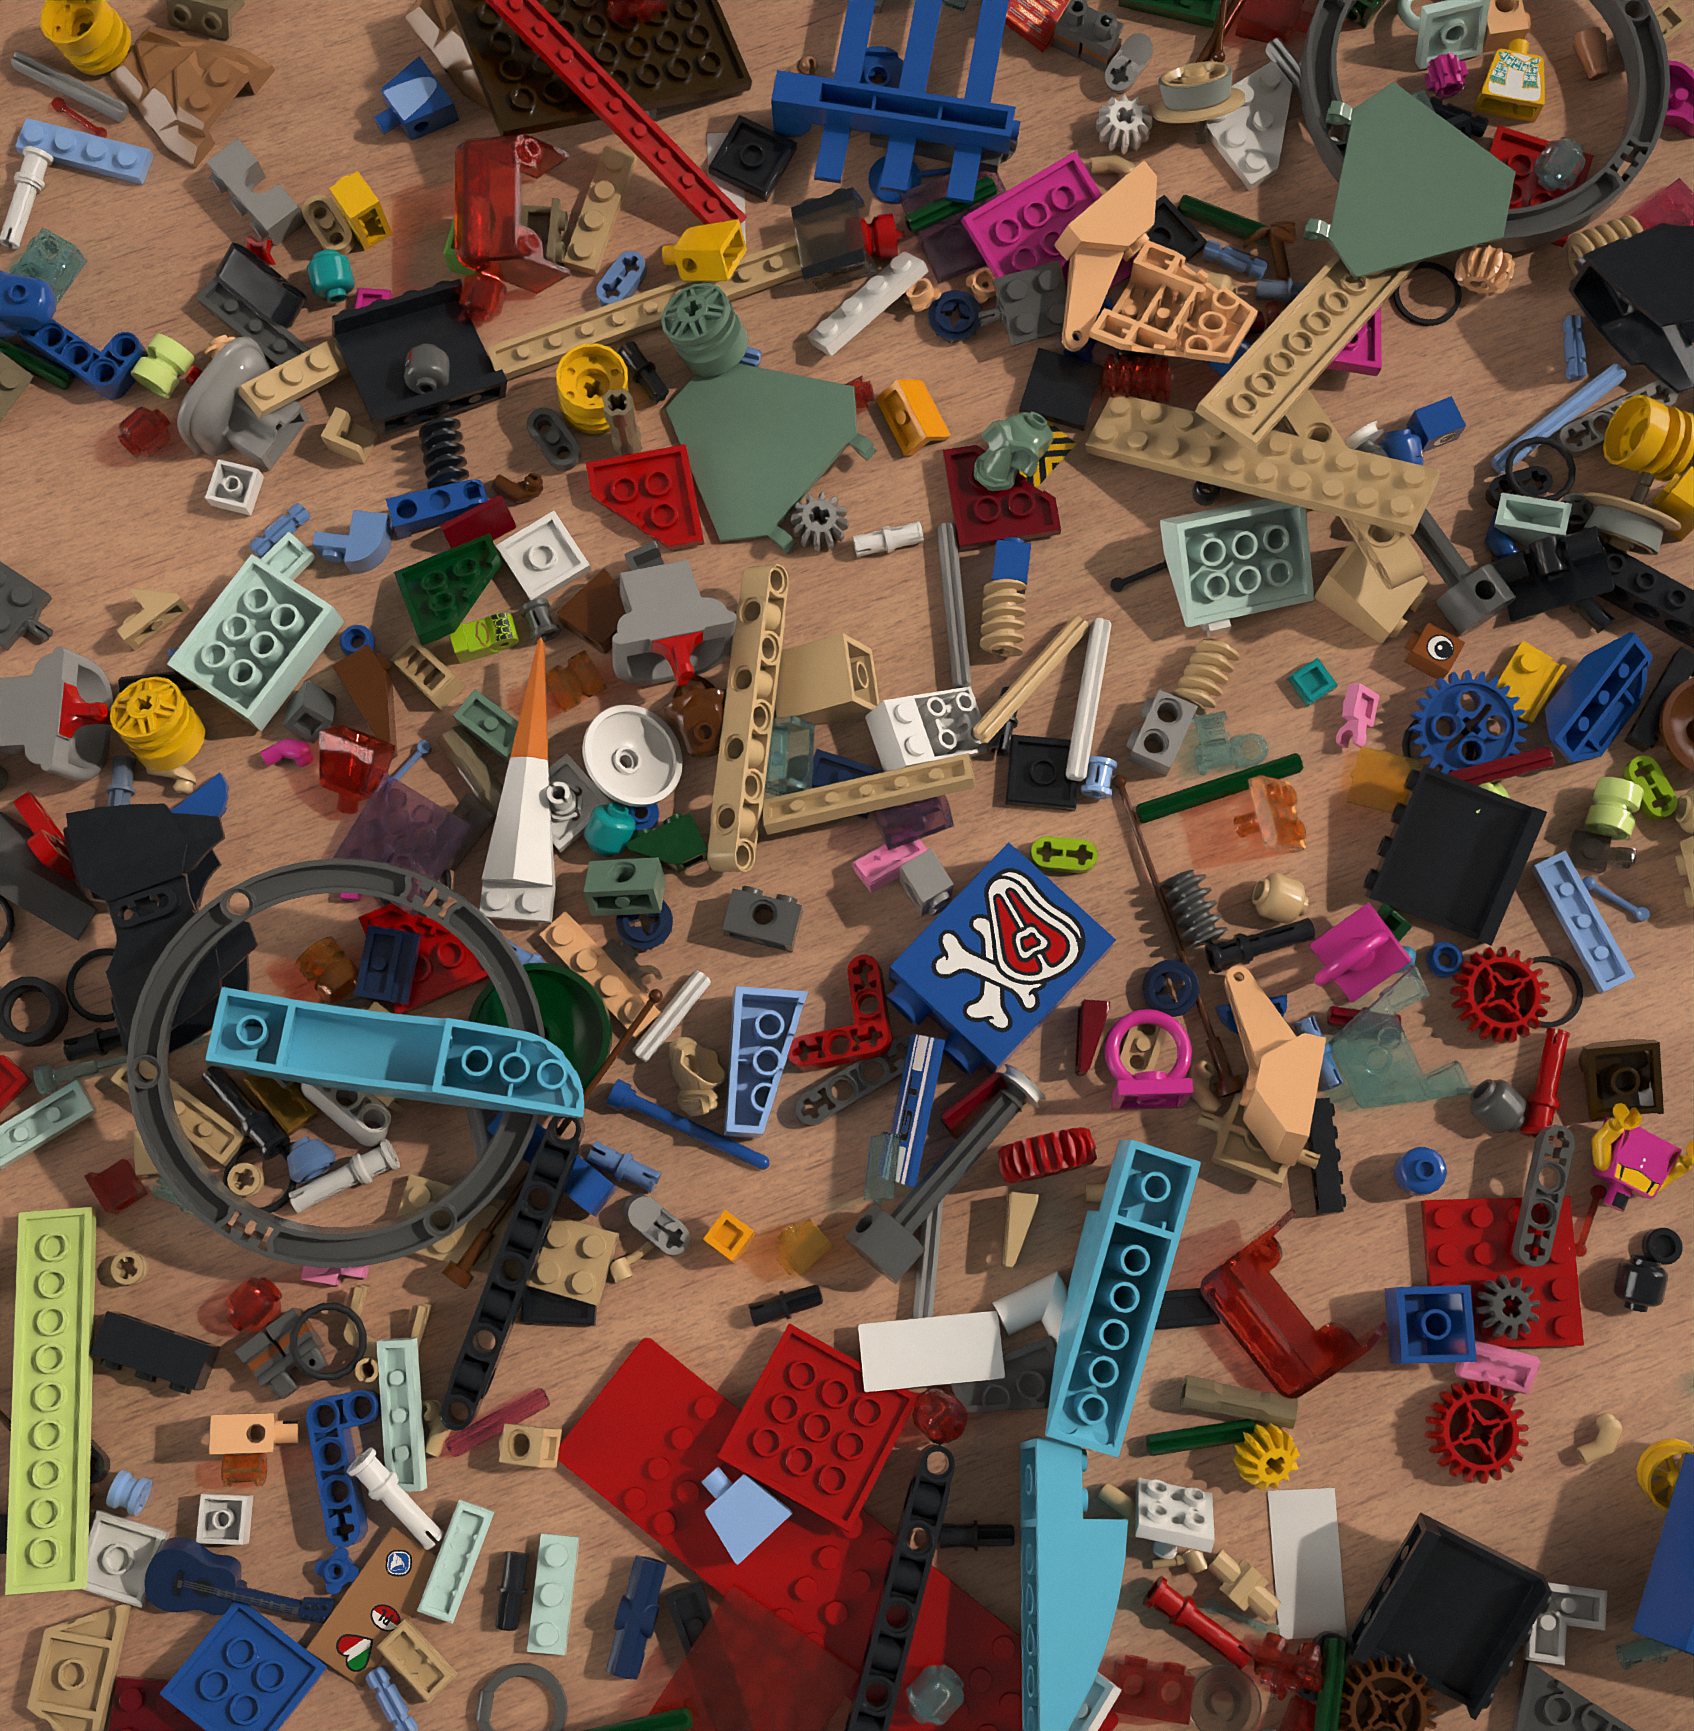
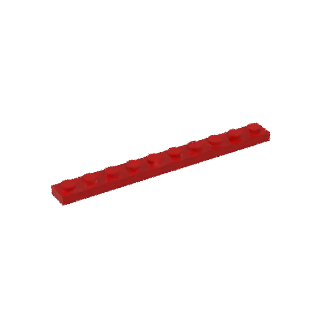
M485 0L704 225L731 220H739L741 225L745 221L747 216L537 0Z

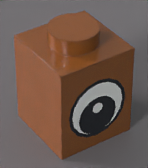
M1427 623L1421 632L1414 630L1404 647L1410 652L1404 662L1435 679H1444L1450 672L1465 642Z

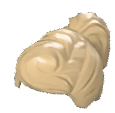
M681 1037L675 1039L669 1045L668 1056L671 1063L672 1076L681 1089L677 1097L680 1109L689 1116L708 1114L711 1110L717 1108L720 1096L716 1093L715 1088L721 1085L726 1078L725 1071L720 1066L719 1054L716 1050L703 1047L691 1038Z

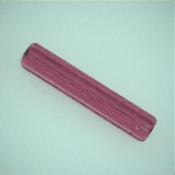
M537 1388L453 1434L445 1440L448 1451L452 1456L458 1457L502 1433L504 1424H518L549 1407L550 1400L544 1389Z

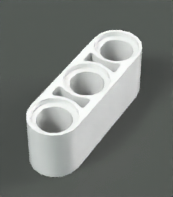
M304 1083L300 1084L303 1095L360 1144L374 1147L380 1145V1142L385 1140L391 1121L390 1111L373 1095ZM339 1098H348L354 1104L344 1106L337 1100ZM366 1121H375L381 1127L370 1129L364 1123Z

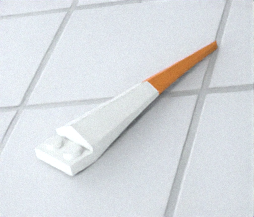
M540 637L536 645L481 879L483 885L480 911L488 919L552 924L556 886L551 805L547 797V789L550 785L545 643Z

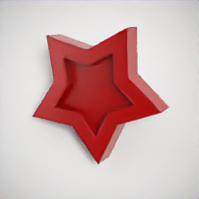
M247 236V249L268 265H276L270 254L272 240L259 242L252 236Z

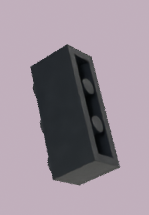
M107 1311L90 1354L102 1358L100 1362L102 1366L121 1371L123 1366L136 1370L134 1376L154 1383H156L157 1378L170 1381V1389L190 1395L192 1389H205L221 1346L121 1312Z

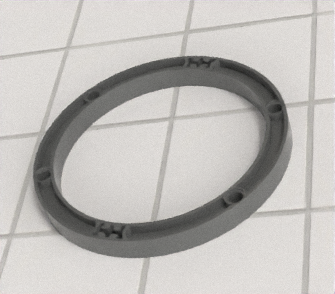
M1319 0L1307 31L1300 63V94L1308 131L1318 154L1338 183L1350 124L1326 123V116L1331 101L1343 102L1337 77V47L1342 24L1357 0ZM1589 0L1602 15L1614 35L1625 64L1628 81L1626 122L1622 137L1612 158L1591 179L1559 198L1529 207L1509 209L1502 240L1483 244L1482 246L1491 245L1492 248H1501L1503 253L1517 252L1540 247L1571 235L1587 226L1609 209L1641 171L1654 150L1662 131L1668 109L1670 91L1669 61L1666 44L1659 22L1648 0ZM1331 136H1332V137H1336V138H1338L1340 141H1339V142H1338V141H1334V140H1332L1330 137H1331ZM1624 161L1631 163L1621 177L1617 173Z
M328 858L285 865L253 876L228 889L206 904L184 924L156 961L141 991L132 1019L128 1043L127 1076L130 1102L136 1126L145 1149L159 1175L174 1195L197 1218L215 1232L237 1245L268 1258L290 1264L318 1268H349L374 1265L425 1249L449 1236L470 1221L494 1198L512 1175L534 1133L539 1114L503 1111L493 1137L468 1172L433 1201L397 1218L363 1226L322 1227L283 1219L259 1209L225 1186L207 1168L195 1152L178 1118L170 1089L168 1057L172 1023L179 1001L190 978L211 949L232 929L249 917L287 900L326 893H357L381 897L401 903L430 917L455 935L475 955L488 973L499 994L506 1013L509 1029L533 1033L544 1039L545 1033L537 997L518 955L501 931L482 911L466 898L437 880L417 871L391 863L356 858ZM413 877L422 881L418 888L429 892L434 887L439 890L437 893L439 899L447 902L448 897L451 896L457 902L448 908L444 917H441L438 913L444 908L437 903H432L430 907L423 904L425 898L416 892L414 893L413 901L407 899L413 888ZM234 893H242L249 900V908L243 914L234 912L230 906V899ZM148 1060L155 1064L157 1068V1076L155 1078L146 1079L140 1074L139 1064L141 1061ZM236 1210H238L241 1213L237 1217L233 1226L229 1225L228 1222L231 1220ZM436 1210H445L452 1219L447 1225L438 1226L431 1221L430 1216ZM250 1220L257 1223L251 1235L244 1232L246 1229L245 1225ZM268 1228H274L268 1238V1243L263 1242L262 1239Z

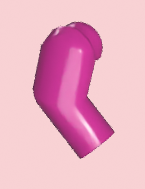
M290 738L260 751L268 767L285 758L295 759L299 767L307 766L314 760V755L310 752L311 747L306 742Z

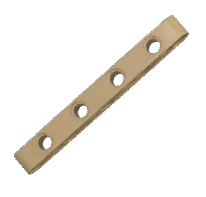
M1309 388L1278 422L1287 434L1348 448ZM1340 517L1387 589L1391 590L1424 575L1422 561L1404 532Z
M779 564L748 567L742 576L707 852L709 866L715 872H747L752 868L755 861L789 585L788 574L785 568Z

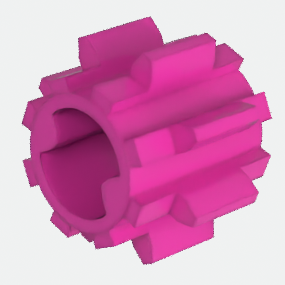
M1449 52L1448 54H1440L1435 59L1429 61L1427 66L1429 74H1426L1424 78L1428 91L1434 89L1436 96L1439 95V98L1452 97L1459 91L1461 92L1464 89L1463 86L1466 85L1464 77L1469 74L1465 61H1459L1457 54L1454 55Z

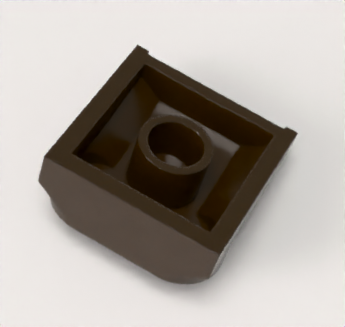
M1626 1039L1595 1042L1582 1047L1583 1050L1579 1055V1066L1585 1077L1588 1113L1591 1121L1598 1118L1615 1117L1613 1115V1108L1619 1103L1625 1104L1629 1111L1631 1108L1636 1107L1640 1114H1664L1660 1042L1646 1039Z

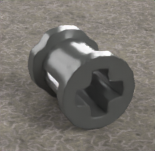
M546 598L532 600L524 604L519 610L521 616L526 618L532 631L530 638L535 644H537L540 637L544 642H547L558 636L561 632L559 625L554 624L548 611L550 604Z

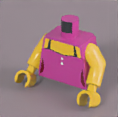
M1619 1103L1613 1108L1615 1119L1605 1117L1603 1126L1591 1139L1592 1174L1610 1184L1603 1204L1624 1212L1630 1195L1652 1199L1657 1193L1692 1169L1691 1165H1694V1141L1687 1144V1154L1685 1156L1682 1155V1149L1639 1127L1642 1122V1116L1636 1107L1631 1108L1629 1111L1625 1104Z

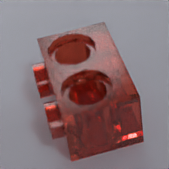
M1128 1654L1125 1655L1124 1661L1114 1660L1112 1683L1122 1691L1111 1708L1112 1712L1189 1725L1195 1677L1190 1672L1185 1671L1186 1665L1163 1661L1162 1667L1147 1665V1658ZM1130 1675H1139L1143 1681L1141 1690L1133 1695L1125 1693L1123 1689L1125 1679ZM1170 1681L1178 1682L1180 1685L1179 1696L1173 1701L1163 1700L1161 1695L1163 1686Z

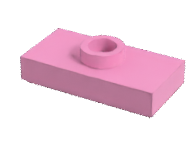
M911 829L853 861L852 867L870 893L899 878L900 866L928 849Z
M1475 1341L1477 1362H1457L1454 1368L1457 1377L1480 1383L1488 1381L1492 1386H1500L1507 1390L1528 1395L1540 1366L1538 1356Z

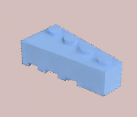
M735 987L732 994L723 1136L760 1138L763 1135L808 991Z

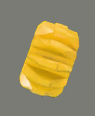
M1271 1423L1265 1428L1256 1424L1252 1434L1243 1432L1245 1441L1235 1444L1238 1454L1233 1458L1235 1466L1239 1469L1240 1476L1247 1483L1254 1485L1262 1491L1268 1486L1277 1490L1281 1480L1290 1482L1288 1474L1290 1471L1298 1470L1295 1460L1300 1456V1453L1288 1432L1279 1429Z

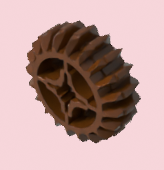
M1394 1657L1393 1668L1388 1666L1386 1658H1379V1661L1376 1660V1666H1374L1369 1658L1366 1664L1362 1663L1364 1668L1362 1671L1353 1663L1349 1665V1669L1354 1677L1350 1680L1344 1676L1343 1684L1346 1685V1689L1344 1692L1342 1691L1341 1700L1343 1701L1340 1706V1715H1344V1717L1339 1719L1338 1730L1369 1731L1373 1729L1376 1731L1382 1726H1388L1392 1731H1424L1425 1727L1429 1729L1436 1728V1723L1428 1719L1427 1714L1437 1713L1438 1708L1433 1704L1426 1703V1701L1435 1696L1434 1691L1430 1688L1421 1689L1427 1681L1424 1675L1419 1676L1416 1680L1413 1679L1416 1669L1414 1665L1409 1663L1405 1673L1401 1672L1402 1661L1398 1657ZM1390 1677L1400 1680L1404 1685L1398 1690L1393 1688L1388 1692L1381 1693L1373 1685L1372 1681ZM1362 1691L1367 1699V1706L1364 1712L1359 1715L1361 1720L1357 1721L1356 1704ZM1376 1697L1389 1704L1387 1709L1393 1721L1380 1714L1382 1710ZM1411 1697L1413 1706L1412 1717L1408 1726H1406L1402 1713L1403 1709L1410 1703L1408 1699Z

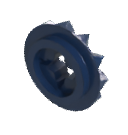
M958 290L944 292L939 299L934 300L930 305L928 313L929 326L935 331L937 337L941 336L949 343L952 340L964 342L971 335L975 336L982 319L978 318V312H982L977 300L966 292ZM956 307H959V316L964 320H958L957 324L952 327L950 318L947 316H952Z
M664 900L661 913L647 914L649 919L655 918L657 920L655 923L650 924L648 936H646V933L640 926L635 927L634 925L635 922L640 921L641 914L617 915L616 927L620 937L626 944L636 950H652L660 944H664L672 932L673 916Z
M1161 961L1152 966L1144 977L1142 984L1144 1000L1152 1010L1164 1012L1171 1017L1182 1016L1195 1006V1002L1200 994L1198 977L1189 965L1181 961ZM1166 975L1173 983H1185L1176 990L1178 1002L1169 994L1158 995V993L1163 992V989L1167 988Z

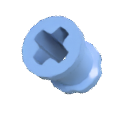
M1090 756L1086 783L1081 786L1080 793L1097 799L1111 798L1112 790L1109 788L1112 771L1116 770L1117 762L1107 757Z

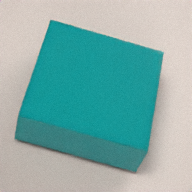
M1318 658L1290 675L1287 679L1307 707L1338 686Z

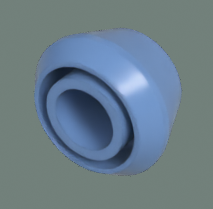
M304 1137L290 1146L291 1153L287 1156L291 1180L302 1184L318 1177L331 1168L335 1163L336 1153L319 1139L310 1140L309 1137Z

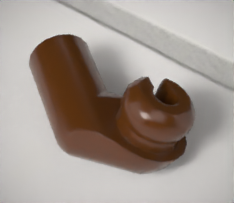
M530 473L524 478V481L515 483L499 474L494 479L491 488L508 499L520 503L536 498L543 491V479L536 473Z

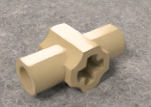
M1221 1549L1208 1564L1206 1569L1222 1582L1218 1589L1244 1612L1249 1607L1266 1622L1280 1606L1281 1601L1265 1588L1268 1581L1244 1559L1238 1564Z

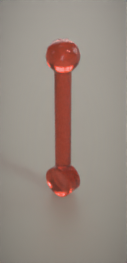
M57 97L52 100L51 105L56 112L66 113L94 132L95 136L107 137V130L105 128L96 127L67 107L62 98Z
M1595 1185L1590 1190L1592 1201L1578 1243H1575L1577 1257H1583L1587 1253L1585 1244L1600 1199H1603L1607 1193L1603 1185Z

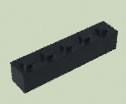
M1680 647L1673 654L1623 742L1642 753L1649 747L1652 749L1659 739L1656 735L1660 730L1661 709L1666 698L1675 687L1688 680L1689 677L1694 676V653Z
M1330 1098L1315 1099L1311 1128L1307 1140L1309 1151L1320 1154L1316 1169L1311 1168L1316 1215L1344 1212L1343 1208L1346 1207L1345 1194L1341 1193L1343 1174L1338 1168L1341 1155L1335 1143V1139L1338 1138V1131L1336 1125L1333 1126L1332 1119L1335 1116V1107L1333 1103H1330Z

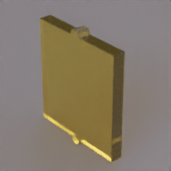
M1367 747L1360 748L1355 770L1350 773V777L1353 779L1347 803L1393 813L1398 802L1403 803L1408 793V790L1404 789V784L1410 770H1417L1422 761Z

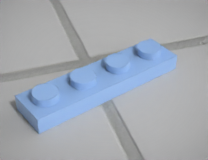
M29 118L25 119L15 145L20 154H22L25 146L36 147L49 153L54 158L53 162L141 185L144 184L154 157L150 149Z
M1563 851L1530 868L1598 993H1604L1635 978L1567 852Z

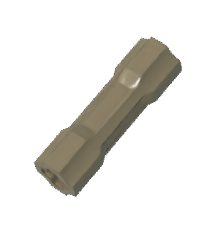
M623 388L620 390L610 389L602 399L604 403V416L609 424L612 435L613 449L619 456L639 453L642 450L640 441L642 437L634 415L632 395Z
M461 725L452 727L449 731L442 734L436 742L451 764L457 768L479 799L485 812L495 824L503 785H501L479 754L478 749Z
M1185 1375L1180 1397V1407L1205 1412H1218L1293 1429L1296 1422L1298 1397L1274 1392H1262L1218 1383L1215 1380Z

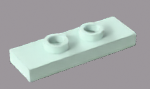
M459 1499L417 1609L418 1612L453 1624L495 1511Z

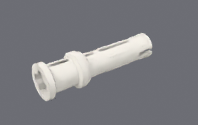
M25 146L22 154L25 157L20 172H16L14 175V183L17 186L0 234V243L6 247H9L11 243L12 249L20 248V242L36 194L44 190L45 183L43 179L47 167L52 165L54 159L49 153L32 146Z
M385 1139L380 1142L379 1147L363 1155L359 1153L353 1155L350 1163L289 1192V1197L292 1198L290 1201L295 1211L300 1214L311 1206L358 1183L367 1185L373 1182V1177L391 1168L394 1171L399 1169L400 1162L394 1148Z
M373 1447L367 1449L351 1463L347 1473L350 1476H356L368 1488V1496L376 1501L381 1499L389 1510L397 1516L423 1545L425 1550L430 1549L435 1543L425 1532L429 1531L439 1541L444 1531L397 1484L399 1481L398 1474L394 1470L388 1471L375 1457L376 1451Z

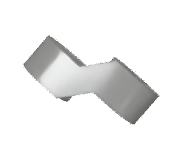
M1135 33L1129 36L1121 49L1112 58L1105 71V82L1112 92L1123 94L1129 91L1147 67L1153 55V45L1147 35Z
M635 1194L626 1200L623 1207L624 1218L635 1230L668 1255L681 1254L686 1250L690 1241L689 1231L676 1217L654 1199L644 1194ZM656 1222L659 1226L657 1227L653 1223Z

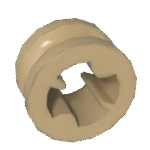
M239 1163L228 1174V1186L237 1195L245 1197L254 1196L263 1188L264 1174L255 1165ZM251 1170L253 1174L250 1175V1178H254L253 1185H245L243 1189H240L239 1185L242 1182L237 1181L239 1175L247 1174Z
M130 1251L117 1255L110 1267L114 1280L124 1285L139 1284L146 1278L149 1271L146 1258L140 1253ZM131 1258L135 1260L133 1266L138 1270L135 1275L129 1274V1279L125 1277L126 1270L122 1266L124 1262L131 1263Z

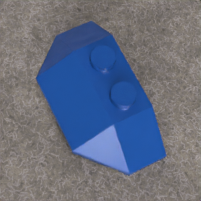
M1629 632L1584 656L1545 707L1549 739L1568 762L1601 757L1640 706L1647 681V666L1651 665L1653 656L1636 633Z

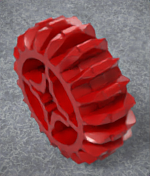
M1491 947L1483 950V956L1478 952L1473 953L1470 956L1471 963L1467 961L1461 963L1460 968L1463 973L1453 975L1452 979L1461 986H1455L1450 989V994L1460 997V999L1451 1003V1007L1453 1009L1462 1008L1463 1013L1457 1017V1021L1462 1022L1468 1018L1471 1022L1467 1026V1032L1472 1033L1477 1028L1481 1029L1479 1033L1480 1040H1486L1491 1033L1495 1044L1501 1043L1504 1036L1509 1043L1517 1041V1034L1522 1038H1526L1530 1035L1529 1028L1537 1029L1541 1026L1537 1017H1545L1548 1013L1543 1006L1539 1005L1550 1002L1551 998L1546 994H1541L1542 990L1549 987L1547 981L1539 982L1537 977L1542 975L1543 969L1538 968L1532 971L1529 968L1534 961L1531 957L1521 962L1520 950H1515L1508 957L1506 947H1500L1496 954ZM1491 968L1506 970L1518 978L1512 981L1505 980L1498 972L1494 973ZM1479 975L1482 979L1480 984L1483 988V996L1476 1003L1474 983ZM1509 987L1513 988V990L1505 994V998L1496 999L1488 1003V1000L1495 996V992L1504 991ZM1524 988L1526 1005L1521 1015L1518 1011L1521 1007L1517 1001V994ZM1488 1009L1495 1010L1502 1018L1506 1017L1509 1023L1494 1021L1483 1014V1011Z
M1084 1127L1064 1129L1002 1146L997 1152L999 1158L998 1165L1005 1182L1021 1183L1091 1165L1097 1159L1095 1151L1097 1148L1090 1129Z
M1466 1380L1464 1389L1459 1383L1451 1384L1453 1396L1447 1391L1439 1392L1440 1399L1444 1405L1432 1402L1430 1408L1438 1413L1437 1417L1426 1416L1425 1418L1426 1423L1435 1424V1431L1425 1432L1426 1438L1436 1439L1437 1441L1436 1444L1429 1447L1430 1453H1443L1438 1458L1437 1464L1440 1467H1445L1451 1463L1449 1475L1457 1477L1462 1472L1463 1481L1469 1483L1474 1480L1476 1475L1479 1483L1486 1484L1489 1474L1494 1480L1499 1481L1502 1479L1501 1468L1506 1472L1512 1473L1515 1469L1509 1459L1522 1461L1523 1455L1516 1448L1517 1446L1527 1447L1529 1444L1527 1440L1519 1438V1432H1526L1529 1429L1526 1424H1517V1419L1524 1415L1523 1410L1516 1409L1511 1411V1407L1515 1404L1516 1399L1513 1396H1508L1502 1400L1504 1388L1496 1386L1491 1391L1490 1382L1482 1381L1477 1388L1474 1380ZM1477 1399L1487 1403L1496 1411L1498 1416L1484 1419L1477 1409L1472 1408L1470 1400ZM1457 1408H1459L1460 1411L1457 1413L1460 1425L1455 1432L1449 1434L1451 1418ZM1472 1424L1487 1425V1427L1482 1428L1483 1432L1479 1434L1481 1436L1480 1439L1466 1437L1470 1435V1429H1474ZM1503 1429L1501 1446L1494 1455L1493 1452L1496 1451L1493 1444L1494 1436ZM1471 1445L1475 1453L1481 1455L1483 1462L1471 1463L1458 1454L1455 1447Z

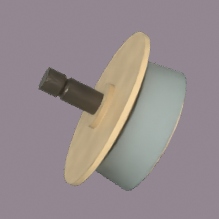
M1213 61L1186 64L1164 73L1159 78L1158 83L1163 99L1153 106L1152 116L1156 120L1166 123L1194 122L1196 144H1205L1209 142L1207 120L1226 115L1241 107L1245 102V94L1240 89L1231 87L1232 67L1230 65Z
M1641 472L1638 484L1635 486L1630 500L1595 492H1589L1585 495V499L1596 508L1583 529L1597 526L1604 543H1608L1625 553L1630 551L1643 555H1657L1664 530L1679 531L1681 524L1672 517L1644 505L1650 490L1649 487H1651L1655 475L1648 472Z

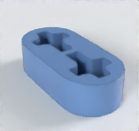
M635 251L622 253L599 281L596 293L602 307L631 297L645 280L647 268L644 257L640 253ZM634 264H637L638 271L630 270L626 275L625 266L632 267ZM617 288L618 297L612 295L608 299L606 291L613 292Z

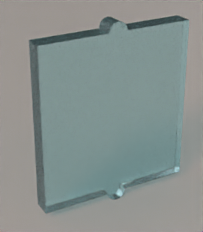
M882 1131L881 1135L871 1136L863 1200H873L874 1203L881 1204L883 1200L893 1199L900 1134H890V1132Z

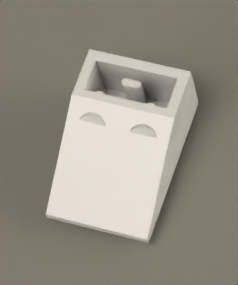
M971 686L884 700L865 716L884 772L969 753L970 758L988 753L986 749L989 742L982 743L973 735V728L982 717Z

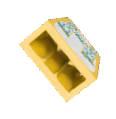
M1521 38L1513 39L1509 42L1508 50L1498 49L1496 51L1473 111L1535 123L1545 104L1544 59L1538 55L1528 54L1529 42Z

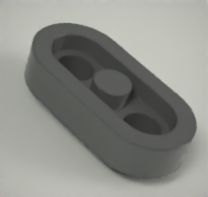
M549 408L534 410L527 419V429L532 440L553 468L560 471L574 468L581 458V451L577 440L554 410ZM545 425L551 427L548 432L543 433L540 431L541 427ZM563 451H567L570 453L569 456L564 459L559 458L558 456Z

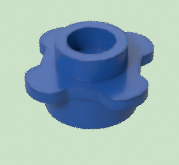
M346 1548L335 1549L331 1557L326 1560H319L315 1565V1573L322 1576L326 1583V1591L330 1594L339 1593L342 1586L348 1582H354L360 1573V1569L355 1566ZM336 1567L341 1569L338 1575L334 1573Z

